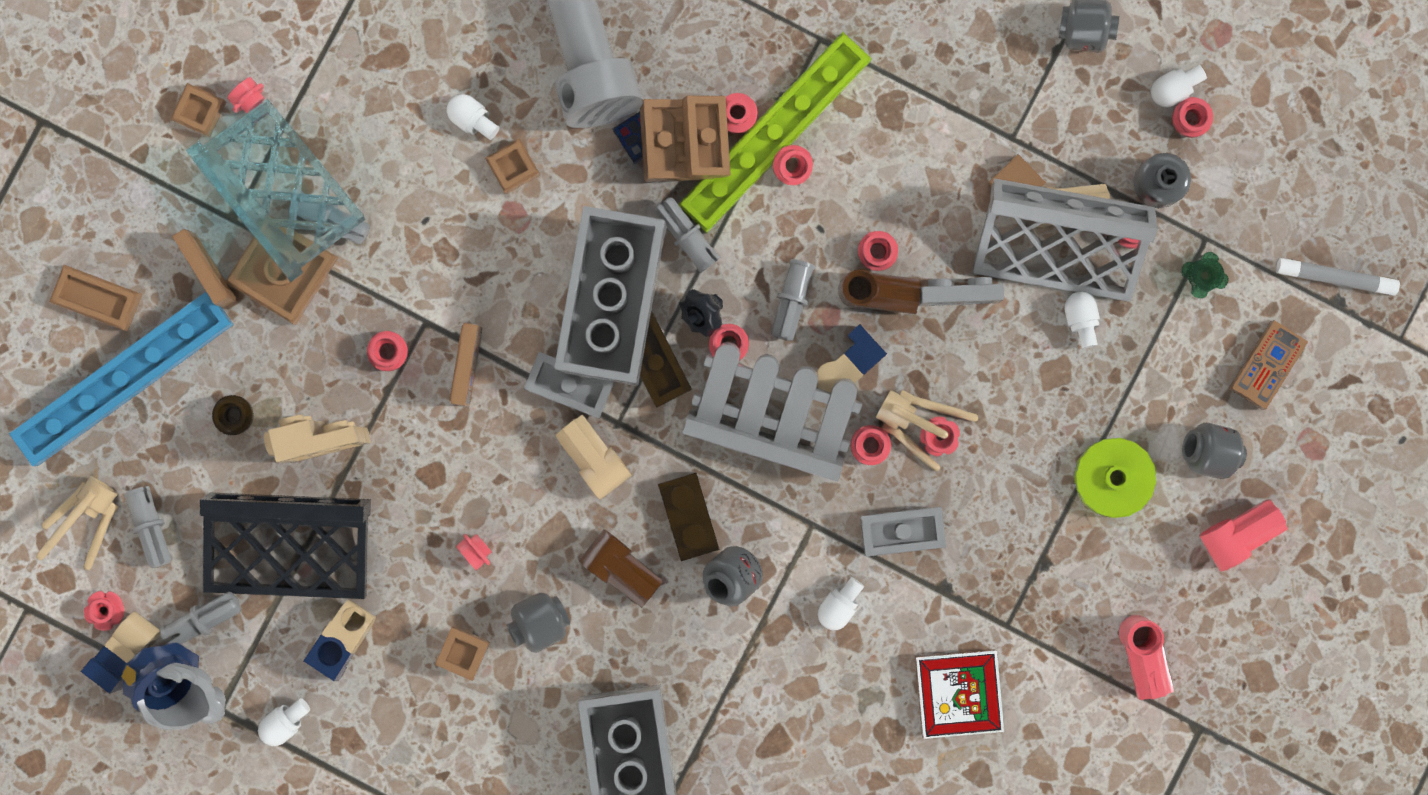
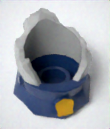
M177 642L144 648L123 667V674L121 676L123 679V695L131 699L133 708L140 712L144 720L153 727L163 730H187L199 722L214 724L222 720L225 715L226 698L223 691L218 687H213L212 679L202 669H199V656Z

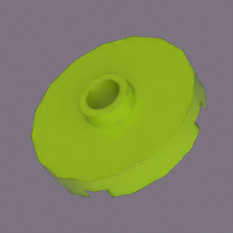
M1123 438L1103 439L1087 447L1078 458L1074 471V482L1082 503L1094 513L1109 518L1129 517L1142 510L1152 498L1157 482L1155 465L1148 452L1137 443ZM1115 470L1121 472L1123 476L1122 482L1117 486L1113 485L1110 481V475Z

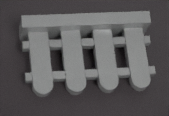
M731 342L721 344L717 348L715 356L706 355L703 366L711 368L703 395L694 394L691 405L698 406L699 409L698 412L690 409L682 434L830 480L839 481L844 457L839 456L838 452L843 451L847 453L850 441L843 439L851 412L859 414L862 407V402L855 400L857 387L852 380L840 379L834 384L832 392L816 388L818 383L817 372L808 366L799 368L795 372L793 380L777 376L779 362L774 356L769 354L760 356L755 362L754 369L738 364L740 350ZM734 375L750 380L742 407L726 403ZM773 387L789 392L780 419L765 415ZM812 399L827 404L819 431L804 427ZM722 414L738 419L737 423L721 419ZM761 426L775 430V436L760 431ZM800 438L814 442V448L800 444Z

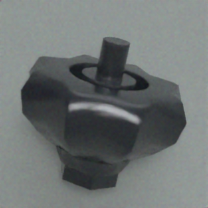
M692 289L688 291L686 297L680 299L681 319L689 325L692 332L710 337L716 329L721 327L722 318L720 310L723 308V300L717 294L710 295Z

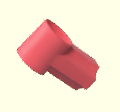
M1266 499L1232 520L1229 518L1209 527L1199 537L1221 572L1242 563L1252 555V550L1288 530L1279 508L1270 499Z
M1132 615L1126 618L1120 625L1119 638L1125 646L1137 698L1139 700L1157 699L1174 692L1163 649L1164 634L1162 629L1156 623L1141 615ZM1142 626H1147L1149 629L1148 640L1142 645H1135L1133 642L1134 632Z

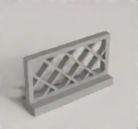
M994 178L990 192V203L973 264V274L1073 292H1086L1090 295L1131 302L1149 243L1154 242L1157 233L1155 207ZM996 215L1013 217L1019 226L1001 234L994 225ZM1046 223L1055 225L1059 233L1041 241L1033 229ZM1084 230L1095 232L1100 240L1082 249L1072 237ZM1026 233L1035 246L1017 255L1008 242ZM992 234L995 239L990 241V237ZM1123 238L1139 240L1137 248L1123 256L1120 255L1113 243ZM1066 240L1075 253L1056 262L1048 249ZM1000 246L1010 258L999 265L984 262L986 254ZM1106 247L1114 260L1096 269L1088 256ZM1041 253L1050 265L1037 272L1028 270L1023 262ZM1081 261L1089 271L1088 274L1076 279L1067 277L1063 270ZM1119 268L1127 276L1124 287L1109 285L1102 278Z

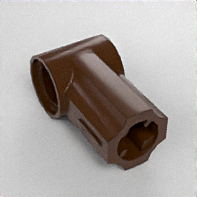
M858 269L848 273L839 283L838 295L841 301L848 307H863L917 314L921 294V279L877 274L864 269ZM858 278L866 283L868 293L865 299L858 300L850 295L848 285L851 279Z
M603 529L579 559V562L603 582L608 583L609 581L621 593L642 608L664 580L631 554L632 551L624 543Z

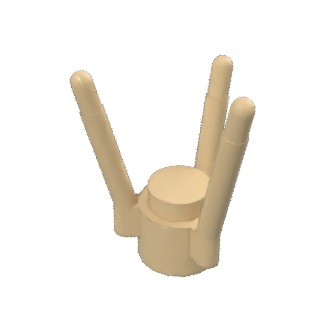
M890 390L876 416L877 419L884 422L882 429L895 436L933 471H939V464L901 431L898 426L906 430L911 422L943 439L948 437V432L915 414L917 408L912 405L973 422L978 420V415L913 396L904 390L901 391L900 395Z
M90 476L87 482L83 481L77 490L42 523V528L48 529L74 505L76 506L37 553L36 558L43 560L83 512L92 518H96L101 513L103 514L83 566L85 570H90L110 520L119 508V505L113 502L118 493L93 476Z

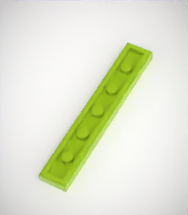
M842 32L729 150L731 175L729 177L701 180L678 204L682 211L697 225L699 224L701 229L707 234L773 165L776 153L784 146L792 145L865 69L872 58Z

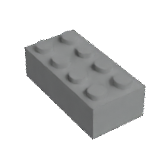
M583 206L554 366L557 372L638 386L666 231L665 220Z
M661 684L581 696L578 700V708L591 795H677Z

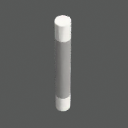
M1279 258L1276 265V273L1393 296L1397 295L1400 287L1399 280L1285 258Z

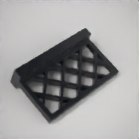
M210 492L200 499V516H203V593L232 592L233 594L365 599L367 596L368 517L371 514V499ZM215 522H229L241 535L226 548L215 537ZM241 523L253 524L246 529ZM259 523L270 524L281 535L267 550L250 533ZM281 524L293 526L287 531ZM299 525L311 526L321 537L308 551L290 535ZM321 526H332L333 528L327 533ZM340 527L358 528L357 545L348 553L331 537ZM243 538L261 555L247 569L230 552ZM283 540L301 556L288 570L270 554ZM323 542H326L342 558L327 572L310 555ZM214 548L220 553L215 559ZM356 551L357 563L351 558ZM223 557L240 573L232 583L214 582V565ZM263 559L280 575L271 585L261 584L250 573ZM304 560L321 577L312 586H301L290 575ZM345 562L357 574L356 588H342L330 575ZM244 578L249 584L238 582ZM284 579L289 585L278 584ZM325 581L330 587L318 586Z

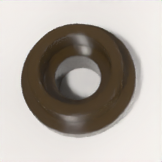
M228 395L221 398L215 404L212 411V420L215 427L226 435H240L250 428L254 418L251 404L245 398L236 395ZM232 408H237L240 412V418L236 423H231L228 420V412Z

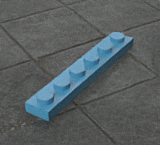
M205 292L10 432L9 435L32 466H39L234 324L223 308L214 305L207 292Z

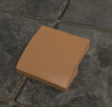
M687 95L683 99H643V105L640 107L644 182L703 180L729 177L731 175L725 96Z

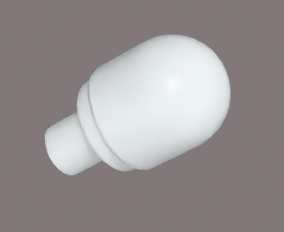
M1201 65L1187 72H1184L1181 68L1178 70L1174 69L1155 80L1151 87V97L1161 107L1175 106L1194 93L1193 86L1206 80V73Z
M465 94L456 95L447 105V115L450 121L466 133L469 132L474 135L480 132L489 140H492L498 133L500 127L488 119L489 112L485 110V106L471 96Z
M1073 293L1066 300L1064 308L1068 327H1071L1072 333L1078 332L1082 349L1097 346L1098 343L1094 328L1100 326L1097 303L1089 293Z
M851 577L842 590L835 588L833 592H830L818 610L820 623L829 630H840L845 627L857 611L856 608L859 604L855 599L864 588V585Z
M300 698L290 707L286 705L276 707L265 716L258 726V735L261 741L269 746H279L296 734L298 728L301 727L300 719L310 711L307 702Z

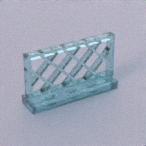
M266 99L205 145L198 141L186 150L195 165L290 282L303 273L301 267L366 220L358 207L269 99ZM269 114L276 122L273 137L253 135L255 123ZM282 131L288 138H281ZM229 142L244 143L241 161L224 160L217 151ZM251 144L272 145L269 164L249 162ZM280 146L296 147L300 151L297 166L277 164ZM306 160L312 167H305ZM232 169H239L238 176ZM247 170L267 172L265 190L246 188ZM275 172L296 174L293 193L272 191ZM303 175L320 176L324 180L321 195L300 194ZM331 189L337 197L329 196V190ZM255 198H263L262 206ZM271 199L291 201L289 220L274 219L268 215ZM299 202L320 203L317 222L296 221ZM327 204L345 206L351 213L340 224L324 223ZM279 227L287 228L286 236ZM294 230H316L314 243L299 253L292 244ZM323 231H328V233L322 236Z

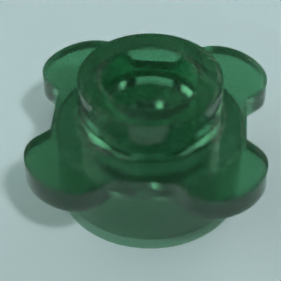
M1206 252L1200 260L1194 263L1186 262L1181 268L1182 276L1188 278L1192 286V296L1197 299L1205 298L1209 291L1215 288L1223 289L1228 284L1229 278L1224 273L1222 265L1218 262V256L1213 252ZM1202 272L1208 273L1207 279L1201 277Z

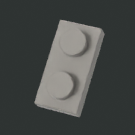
M992 277L969 278L968 285L952 286V279L927 280L928 287H921L918 306L998 304L1004 300L1003 284H992Z
M538 352L524 389L600 419L614 382L557 372L554 369L556 358Z
M942 507L860 516L864 555L866 557L946 548Z

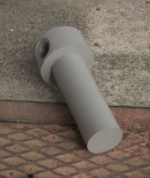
M547 0L567 67V72L561 75L555 82L567 126L573 128L601 126L620 120L637 111L643 105V99L632 62L625 58H613L597 0Z

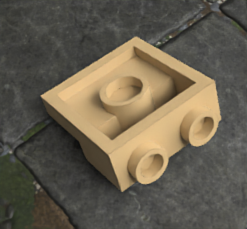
M303 414L280 419V427L270 429L264 433L266 450L269 456H275L276 462L295 463L371 443L368 428L355 426L354 421L347 422V420L325 425V422L314 421L312 416H303Z

